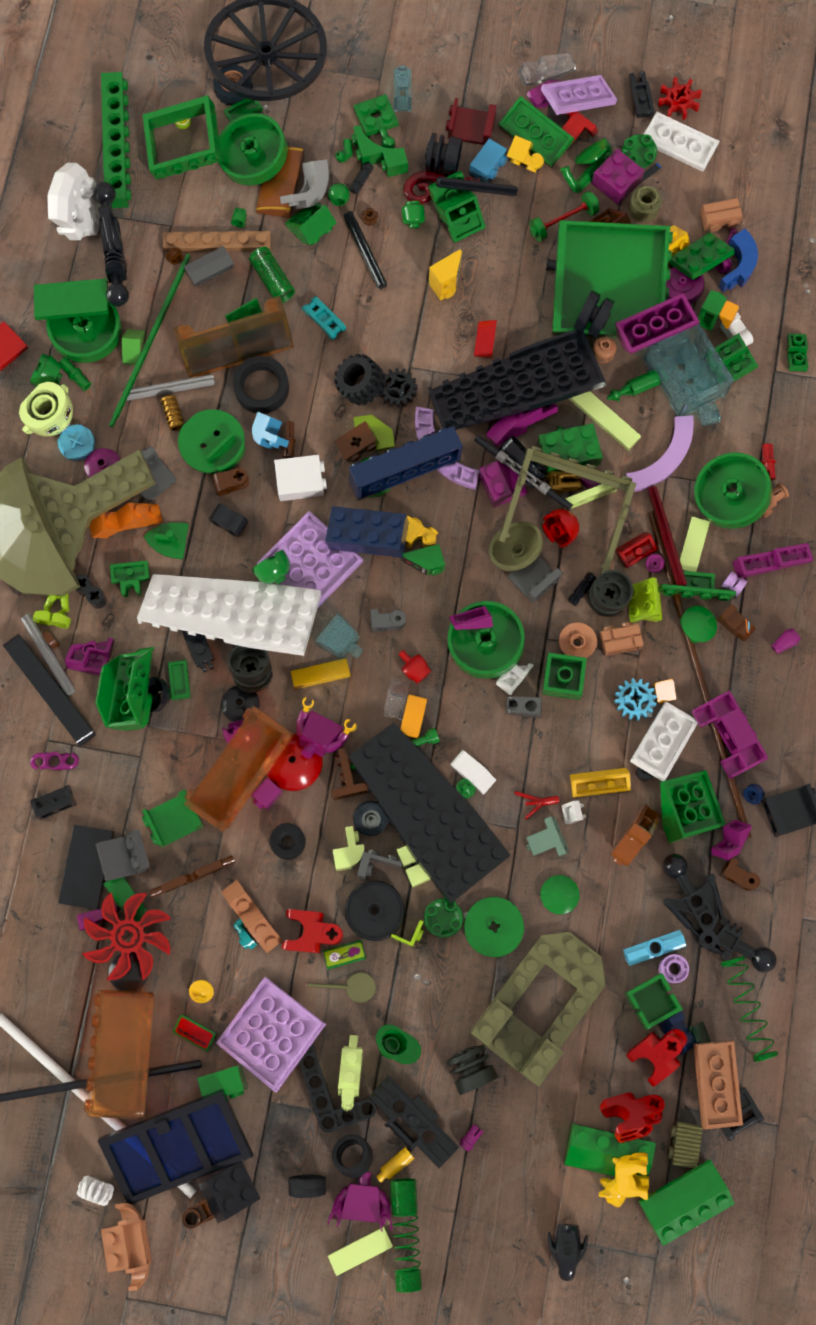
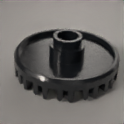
M368 881L357 886L351 892L346 902L345 916L349 927L360 938L368 941L388 939L398 931L404 919L405 909L400 894L394 887L385 882ZM374 907L379 909L376 915L371 913V909Z

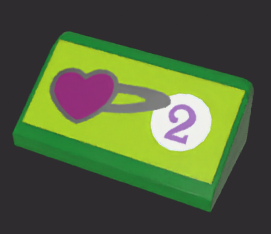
M362 940L323 950L327 970L366 960Z

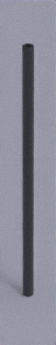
M201 1060L1 1093L0 1102L201 1068Z

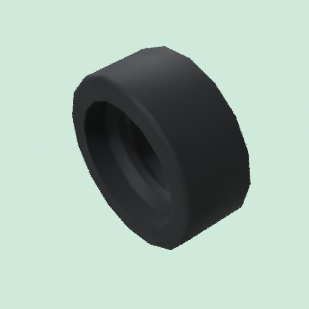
M350 1134L343 1136L333 1147L332 1162L336 1169L346 1177H360L372 1165L373 1151L367 1141L359 1135ZM357 1144L364 1151L363 1158L359 1164L348 1168L341 1161L342 1154L349 1146Z

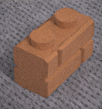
M738 198L704 204L700 210L704 231L711 230V232H716L724 227L735 228L740 224L743 216Z
M633 622L623 623L622 627L614 628L613 625L604 627L603 631L599 634L604 656L639 650L644 646L639 624H633Z

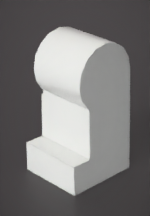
M737 312L730 328L726 329L723 323H721L720 328L728 339L739 333L746 346L753 343V336L740 320L741 316Z

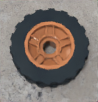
M237 64L220 69L234 83H237L248 71L243 66H238ZM251 77L243 87L253 89ZM214 78L215 94L221 103L232 106L245 99L225 89Z

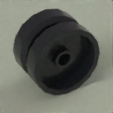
M591 290L574 328L583 331L588 322L592 324L588 330V335L597 339L601 329H604L611 315L610 311L615 301L606 297L599 307L597 304L601 295Z

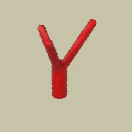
M518 791L514 792L517 796L534 800L525 802V805H537L525 816V819H529L543 806L559 803L558 795L539 798Z

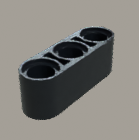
M511 435L498 448V450H502L509 455L510 459L522 466L527 449L516 437ZM530 461L527 471L542 481L547 476V472L539 463ZM515 465L514 468L520 472L521 469ZM525 480V483L528 486H530L531 488L535 487L529 481Z

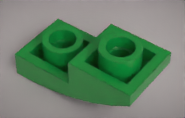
M806 334L787 335L788 371L807 372Z

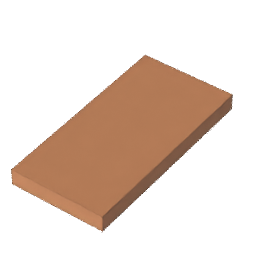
M734 1041L693 1044L702 1129L742 1126L743 1119Z

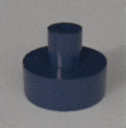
M749 784L744 789L743 796L748 803L755 805L762 801L765 793L760 785Z

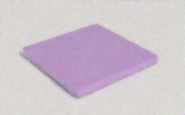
M308 511L257 564L266 558L275 556L276 552L283 549L290 560V570L285 575L286 580L279 585L321 590L319 607L364 560L355 552L329 550L325 542L328 527Z
M264 977L217 1040L216 1044L277 1093L326 1024L271 980Z

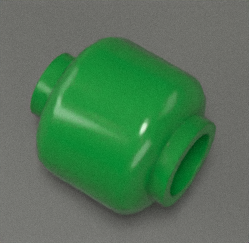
M419 201L406 202L401 208L402 222L404 225H409V229L420 228V224L425 222V208Z

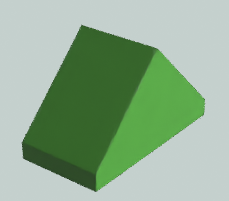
M127 329L122 337L123 364L136 365L144 347L146 331Z

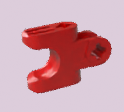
M294 909L286 910V917L291 920L300 921L304 927V932L297 940H285L282 943V949L319 954L320 944L336 945L341 942L343 938L342 929L336 924L323 923L324 913ZM332 929L338 933V936H334L333 940L328 936V932H332Z
M672 1029L660 1039L654 1032H651L633 1046L626 1054V1057L631 1062L639 1058H647L653 1063L655 1070L651 1077H649L648 1082L652 1087H655L681 1065L676 1056L680 1054L686 1045L687 1036L680 1029Z
M628 1092L606 1098L600 1104L599 1109L606 1118L619 1117L625 1121L617 1126L614 1134L619 1143H624L647 1136L653 1130L652 1125L658 1124L662 1120L665 1102L658 1095H647L636 1099L633 1093Z

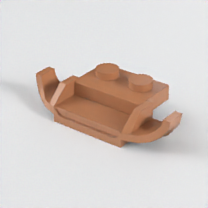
M115 1204V1208L121 1212L122 1220L118 1221L116 1226L101 1229L107 1272L125 1270L126 1274L131 1273V1284L128 1290H139L148 1276L149 1266L152 1263L146 1223L131 1204Z

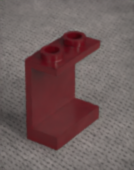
M455 98L454 105H450L449 109L451 119L447 120L445 131H448V139L454 136L463 138L464 142L485 145L488 139H491L497 105L489 104L488 112L458 107V98Z

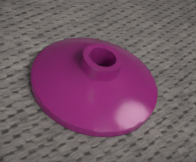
M100 448L94 450L85 460V473L89 478L121 459L111 449ZM101 461L105 462L103 466H99Z

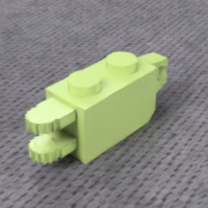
M350 1035L349 1046L342 1048L338 1096L342 1098L341 1106L344 1111L352 1110L354 1097L359 1098L363 1049L362 1047H357V1035Z

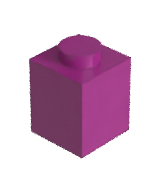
M266 778L251 794L254 798L252 802L259 809L264 807L268 810L283 792L270 779Z

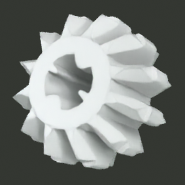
M84 1176L79 1183L77 1194L87 1201L105 1206L108 1205L109 1200L112 1198L114 1187L100 1179Z

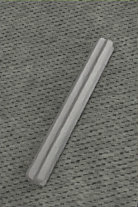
M209 374L133 388L127 401L211 386L215 384L214 376Z
M26 614L21 620L67 696L76 692L74 686L50 646L44 640L41 631L32 620V616Z

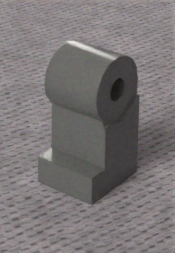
M378 609L370 610L372 632L400 630L406 624V615L401 610L385 614H378Z
M542 697L506 698V714L541 718Z

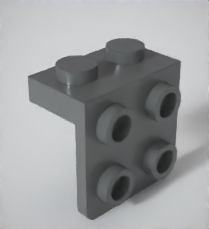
M152 446L142 450L157 483L140 493L147 502H151L176 482L175 476L159 459Z

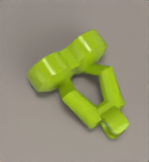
M69 594L63 597L48 595L44 604V610L35 611L32 620L41 625H53L68 629L71 618L65 615V613L69 612ZM60 599L62 609L51 613V607L55 600Z

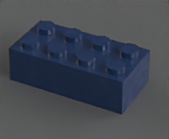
M332 506L325 542L329 550L403 558L409 521L407 515L401 513Z

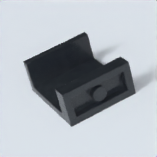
M810 783L762 800L775 837L816 824V791L813 787L811 788Z

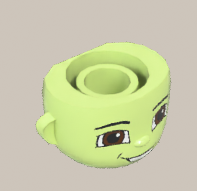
M45 382L39 384L20 405L19 415L25 425L22 431L26 434L34 432L39 436L48 437L60 434L69 426L73 417V404L67 394L68 387L65 384L59 386L53 382ZM52 408L48 414L43 415L46 410Z

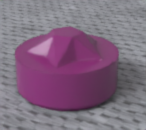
M654 553L648 556L645 565L650 572L658 573L664 568L665 560L660 554Z

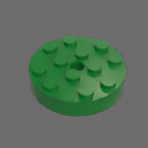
M258 113L240 116L231 121L219 135L222 161L218 163L227 177L235 183L247 186L264 183L272 179L281 170L288 154L286 137L279 124L269 116Z
M109 303V314L47 319L46 329L50 341L60 355L67 357L68 360L73 362L91 363L103 359L115 349L121 338L122 323L116 307Z
M738 452L726 453L709 461L698 474L694 486L695 501L703 516L712 524L727 529L742 528L757 521L768 509L773 492L772 482L764 465L753 456ZM732 488H737V493H729Z
M480 601L466 606L457 614L486 606L492 616L493 627L455 630L451 623L447 637L449 652L455 664L463 672L477 678H496L509 672L519 662L525 645L524 629L518 616L507 606L493 601ZM490 637L491 641L482 642V638Z

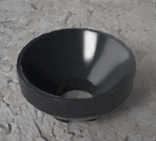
M158 677L150 678L148 693L152 696L150 712H159L169 703L170 690L163 679Z

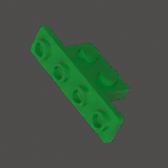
M683 571L687 586L661 584L658 587V593H662L664 596L680 594L684 598L700 596V599H711L712 597L718 598L719 601H729L736 595V591L715 589V574Z

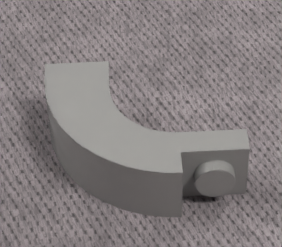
M327 160L302 163L304 184L301 191L297 194L281 196V204L288 203L289 207L295 206L296 209L307 208L317 204L324 196L328 186L329 171Z

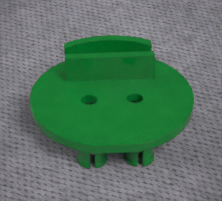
M203 410L194 414L182 426L179 432L178 447L180 454L190 467L199 472L218 473L231 470L240 462L246 451L245 435L242 426L236 418L221 410ZM220 432V435L215 436L214 433ZM206 444L207 446L206 448L202 449L201 445Z

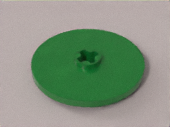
M488 897L476 902L470 908L465 918L464 931L468 943L476 952L487 957H502L511 953L521 942L524 933V922L520 911L513 903L500 897ZM492 921L500 926L496 933L488 928L491 926Z

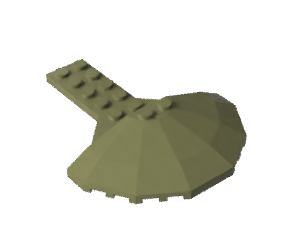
M137 450L75 486L31 474L25 459L22 457L6 465L0 472V579L25 595H56L63 597L81 587L74 573L75 559L78 552L81 551L85 540L84 534L87 527L90 526L91 520L157 484L142 451Z

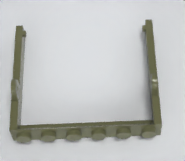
M532 446V449L528 448L498 542L504 543L506 537L509 538L510 536L508 530L527 477L530 461L626 491L603 564L600 567V574L609 571L637 483L632 482V478L627 476H621V478L614 476L615 473L609 470L601 472L596 470V466L586 464V466L578 464L579 461L568 458V460L560 458L561 455L553 452H550V455L543 453V449Z

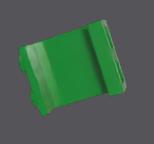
M185 789L178 792L179 796L149 811L147 809L142 810L144 814L142 820L145 826H150L152 830L150 837L155 845L158 844L161 848L204 827Z

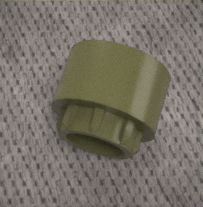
M640 186L635 189L629 203L630 215L639 222L654 220L659 213L662 203L660 192L652 186Z

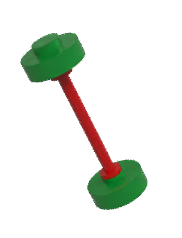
M591 191L582 194V206L547 223L542 222L539 217L530 220L531 235L538 242L547 239V228L558 223L560 220H564L582 210L586 211L590 216L599 213L598 198Z

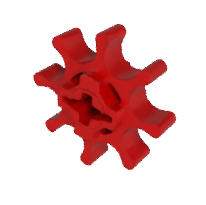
M674 77L672 88H668L664 84L661 85L660 93L667 97L659 98L658 106L667 105L670 107L667 112L668 117H671L673 112L678 111L682 114V119L685 120L688 113L687 109H693L695 112H698L700 103L693 101V99H700L702 90H690L693 82L692 79H689L687 84L680 85L677 81L678 78Z

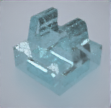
M716 403L698 407L697 412L702 427L721 421Z

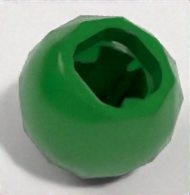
M334 183L328 189V199L333 205L343 206L348 202L350 193L345 184Z

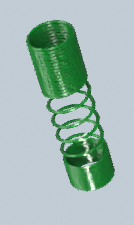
M412 1178L390 1181L392 1216L416 1217V1219L392 1224L393 1226H406L417 1229L410 1233L393 1235V1237L418 1240L409 1245L394 1247V1249L418 1251L415 1255L394 1259L395 1261L402 1260L419 1263L415 1267L395 1270V1291L400 1293L422 1290L421 1270L418 1269L421 1263L417 1260L409 1259L420 1254L418 1249L410 1248V1246L418 1244L420 1240L416 1237L406 1236L419 1231L418 1227L408 1225V1223L418 1220L416 1179Z

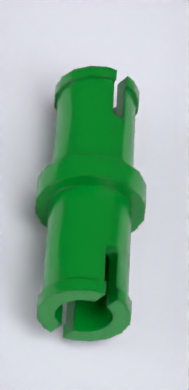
M67 357L59 361L68 378L74 381L82 391L90 388L92 383L81 373L80 368H76Z

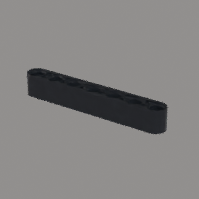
M17 634L6 642L3 647L77 744L81 747L96 736L93 729L24 639Z

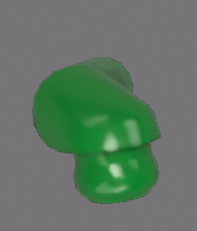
M344 139V150L339 151V153L336 152L335 158L338 162L344 163L353 155L351 139Z

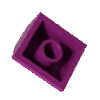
M499 461L480 467L478 476L493 508L511 501L519 475L506 464H502ZM524 486L521 489L519 497L527 495V491Z

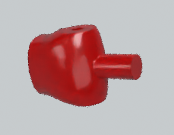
M404 650L398 654L405 662L401 671L416 684L420 683L431 673L427 662L420 654L412 658Z

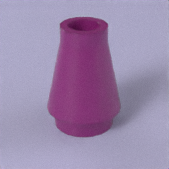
M793 628L786 629L771 647L776 654H779L798 645L801 638Z

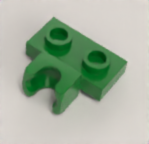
M148 560L110 564L112 585L120 584L121 595L124 598L128 597V591L131 588L135 589L138 596L142 595L141 581H150Z

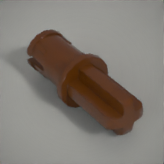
M286 421L283 423V439L288 440L289 444L287 448L283 447L282 458L285 459L289 458V456L294 458V443L296 442L294 438V422Z

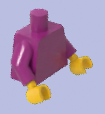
M305 697L302 701L304 708L300 710L296 722V732L300 738L299 745L304 747L301 754L305 758H311L314 753L322 757L326 753L342 748L350 736L349 732L355 731L357 724L355 723L352 728H348L351 719H347L344 722V727L312 710L309 713V709L314 706V700H312L310 706H306L305 701L307 697Z

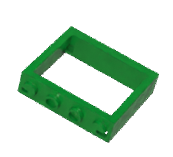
M208 95L143 114L149 171L156 180L165 179L175 174L179 175L189 170H197L200 167L222 161L215 104ZM205 114L210 149L158 164L154 129Z

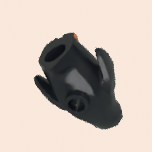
M558 1224L554 1242L551 1233L548 1232V1247L557 1263L560 1279L563 1281L574 1279L577 1265L587 1251L588 1235L585 1236L581 1244L579 1226L575 1224Z

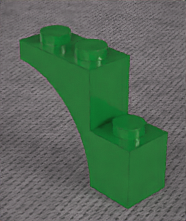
M360 125L353 127L352 143L357 145L356 156L358 161L361 160L362 166L365 162L372 165L381 163L382 170L386 171L387 177L408 173V161L404 147L386 148L379 146L364 134Z

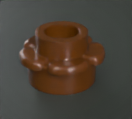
M367 208L362 211L361 218L364 224L368 226L374 225L378 218V212L374 211L373 208Z
M176 247L170 248L165 256L167 261L173 265L180 263L183 259L182 250Z

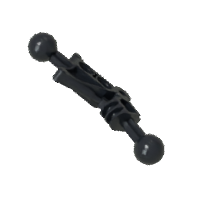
M100 182L93 189V197L97 203L101 204V207L98 208L100 214L99 227L105 255V271L108 281L111 283L107 288L106 298L111 305L121 307L128 302L129 291L123 285V281L127 280V263L124 256L119 221L113 215L111 204L116 197V191L110 183Z
M680 854L668 855L663 861L664 873L668 877L677 880L685 897L677 900L665 898L662 903L687 929L693 932L697 937L699 946L716 955L720 954L724 960L729 959L730 955L736 951L751 959V963L757 971L762 973L772 971L777 963L774 951L767 947L756 949L740 940L743 927L741 926L737 930L736 923L730 926V920L724 918L723 905L715 875L708 874L704 884L696 890L686 874L688 870L686 859ZM693 896L700 898V905L698 907H694L691 904ZM683 912L691 914L693 916L695 922L701 930L700 933L692 926L693 923L683 914ZM704 913L708 914L711 918L708 925H704L701 922V916ZM719 914V923L722 925V927L715 934L712 931L718 921ZM706 936L710 938L709 943L705 942Z

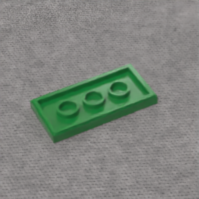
M521 96L498 123V126L513 138L516 135L532 142L531 152L533 154H541L544 158V163L551 168L574 141L570 134Z

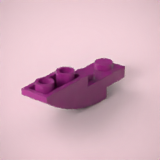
M551 404L502 417L486 433V437L497 447L503 444L511 435L518 437L527 432V426L556 413L558 406Z

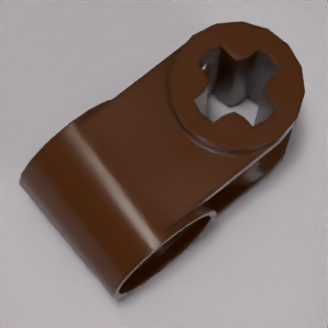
M243 468L218 472L212 476L216 495L219 496L244 489L250 482Z
M205 1198L188 1208L182 1215V1223L186 1228H196L204 1222L215 1218ZM189 1212L196 1213L198 1217L196 1223L188 1222L187 1214Z

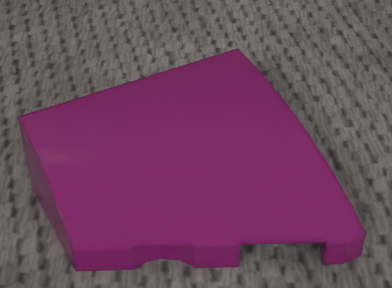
M108 638V641L99 643L90 641L86 644L71 645L65 659L67 669L100 676L102 666L110 660L114 638Z

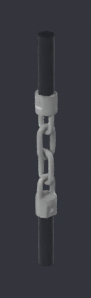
M479 435L476 436L474 441L519 475L520 472L514 467L516 465L521 469V465L509 458V455L502 450H498ZM527 471V475L532 477V479L526 477V480L541 493L548 495L568 511L572 508V503L552 490L551 486Z

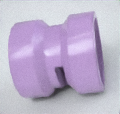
M731 571L721 587L726 590L736 591L735 596L738 597L748 581L738 578L737 574Z

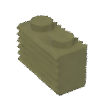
M675 1121V1125H671L670 1137L673 1138L672 1146L668 1147L667 1158L670 1159V1163L673 1165L695 1168L699 1163L702 1126Z

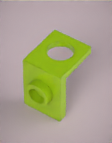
M419 921L411 942L394 934L391 935V938L413 947L415 941L420 942L424 931L421 930L424 921Z

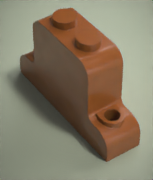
M647 804L642 807L611 853L613 860L617 864L628 866L640 849L653 835L661 815Z

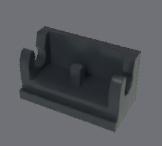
M70 785L30 800L35 817L39 820L77 805Z

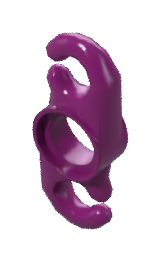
M36 753L31 757L30 765L34 770H37L38 766L35 764V760L41 758L43 760L42 765L39 767L41 770H71L78 765L79 757L77 754L72 753L71 756L74 758V763L70 765L66 762V759L70 756L69 753ZM53 756H58L60 759L57 766H51L49 763Z

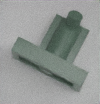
M555 816L544 819L548 829L526 837L529 843L526 848L528 851H532L533 856L554 847L559 856L570 853Z

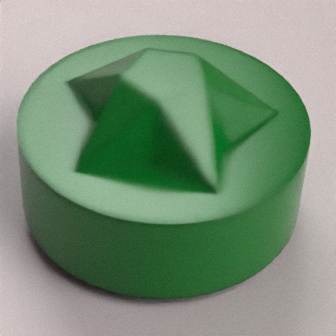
M462 779L457 783L456 790L464 799H469L474 795L476 787L469 780Z

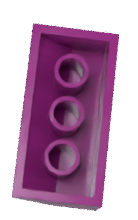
M682 293L615 323L616 335L623 349L632 354L700 324V321L685 294Z

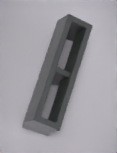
M223 246L185 265L184 268L194 287H197L234 268V263Z

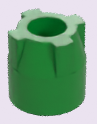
M234 208L231 219L233 226L238 228L245 226L246 210Z

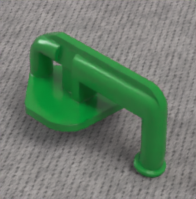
M606 138L585 148L575 158L576 164H591L577 180L572 176L569 170L570 166L560 169L574 193H580L592 181L594 172L611 155L612 149Z

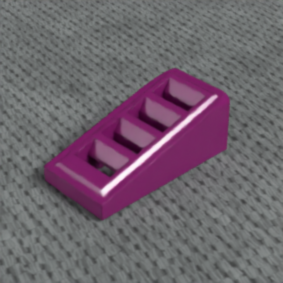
M486 606L449 617L455 630L493 627L492 616Z
M115 905L116 913L120 911V907ZM101 909L77 915L80 931L85 930L84 917L95 924L105 920L102 918Z

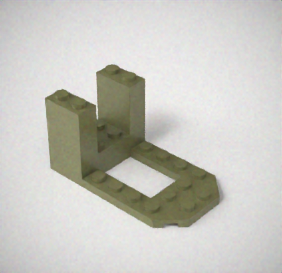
M570 932L541 935L468 1033L527 1080L539 1087L564 1052L560 1047L606 986L602 957ZM546 965L577 990L541 1037L515 1017L511 1010L543 966Z

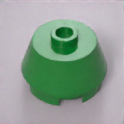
M42 354L32 374L30 384L36 387L45 382L59 384L62 378V374H60L62 365L51 355Z

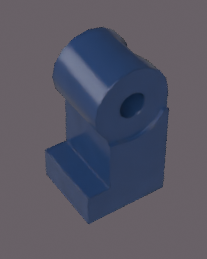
M682 1011L658 1023L664 1034L672 1029H680L686 1034L687 1043L680 1052V1055L692 1049L693 1044H696L695 1037L689 1032L683 1021L685 1016Z

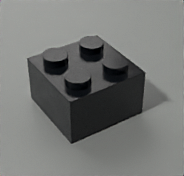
M243 1162L234 1164L199 1184L217 1223L227 1220L261 1199Z

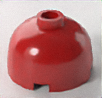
M556 509L543 517L545 521L542 525L543 531L549 541L553 543L555 540L559 544L558 547H566L577 538L580 527L577 517L572 512L566 509Z

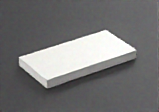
M657 111L644 135L648 134L652 137L658 151L704 172L720 142Z
M665 701L630 762L659 780L665 781L698 722L695 718Z

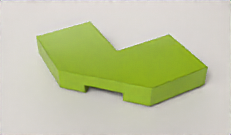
M373 415L353 417L355 427L364 421L369 424L380 442L376 445L377 451L395 448L393 430Z

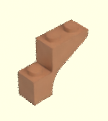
M238 880L221 891L247 930L266 953L283 941Z

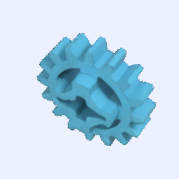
M632 678L630 684L624 681L625 687L619 685L618 690L620 692L615 693V697L619 699H616L614 704L620 705L617 711H623L622 717L626 716V714L629 715V720L634 716L639 721L641 715L646 719V712L652 714L653 709L651 707H655L657 704L652 701L657 698V695H652L655 689H649L648 682L643 685L642 679L636 683L635 679ZM630 689V694L623 697V694ZM634 694L636 696V699H639L637 705L635 703V700H632ZM648 702L647 707L641 710V705Z

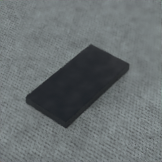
M74 825L58 901L59 904L99 909L105 878L96 844L111 840L114 831Z

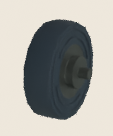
M365 801L355 809L353 824L361 834L376 836L386 828L388 816L379 807V802Z

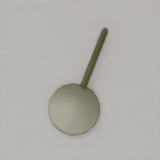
M363 972L352 975L347 981V985L308 984L309 987L346 989L349 998L358 1003L369 1001L374 996L376 990L373 978Z

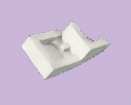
M516 664L513 669L497 680L496 685L509 695H512L534 665L517 666Z

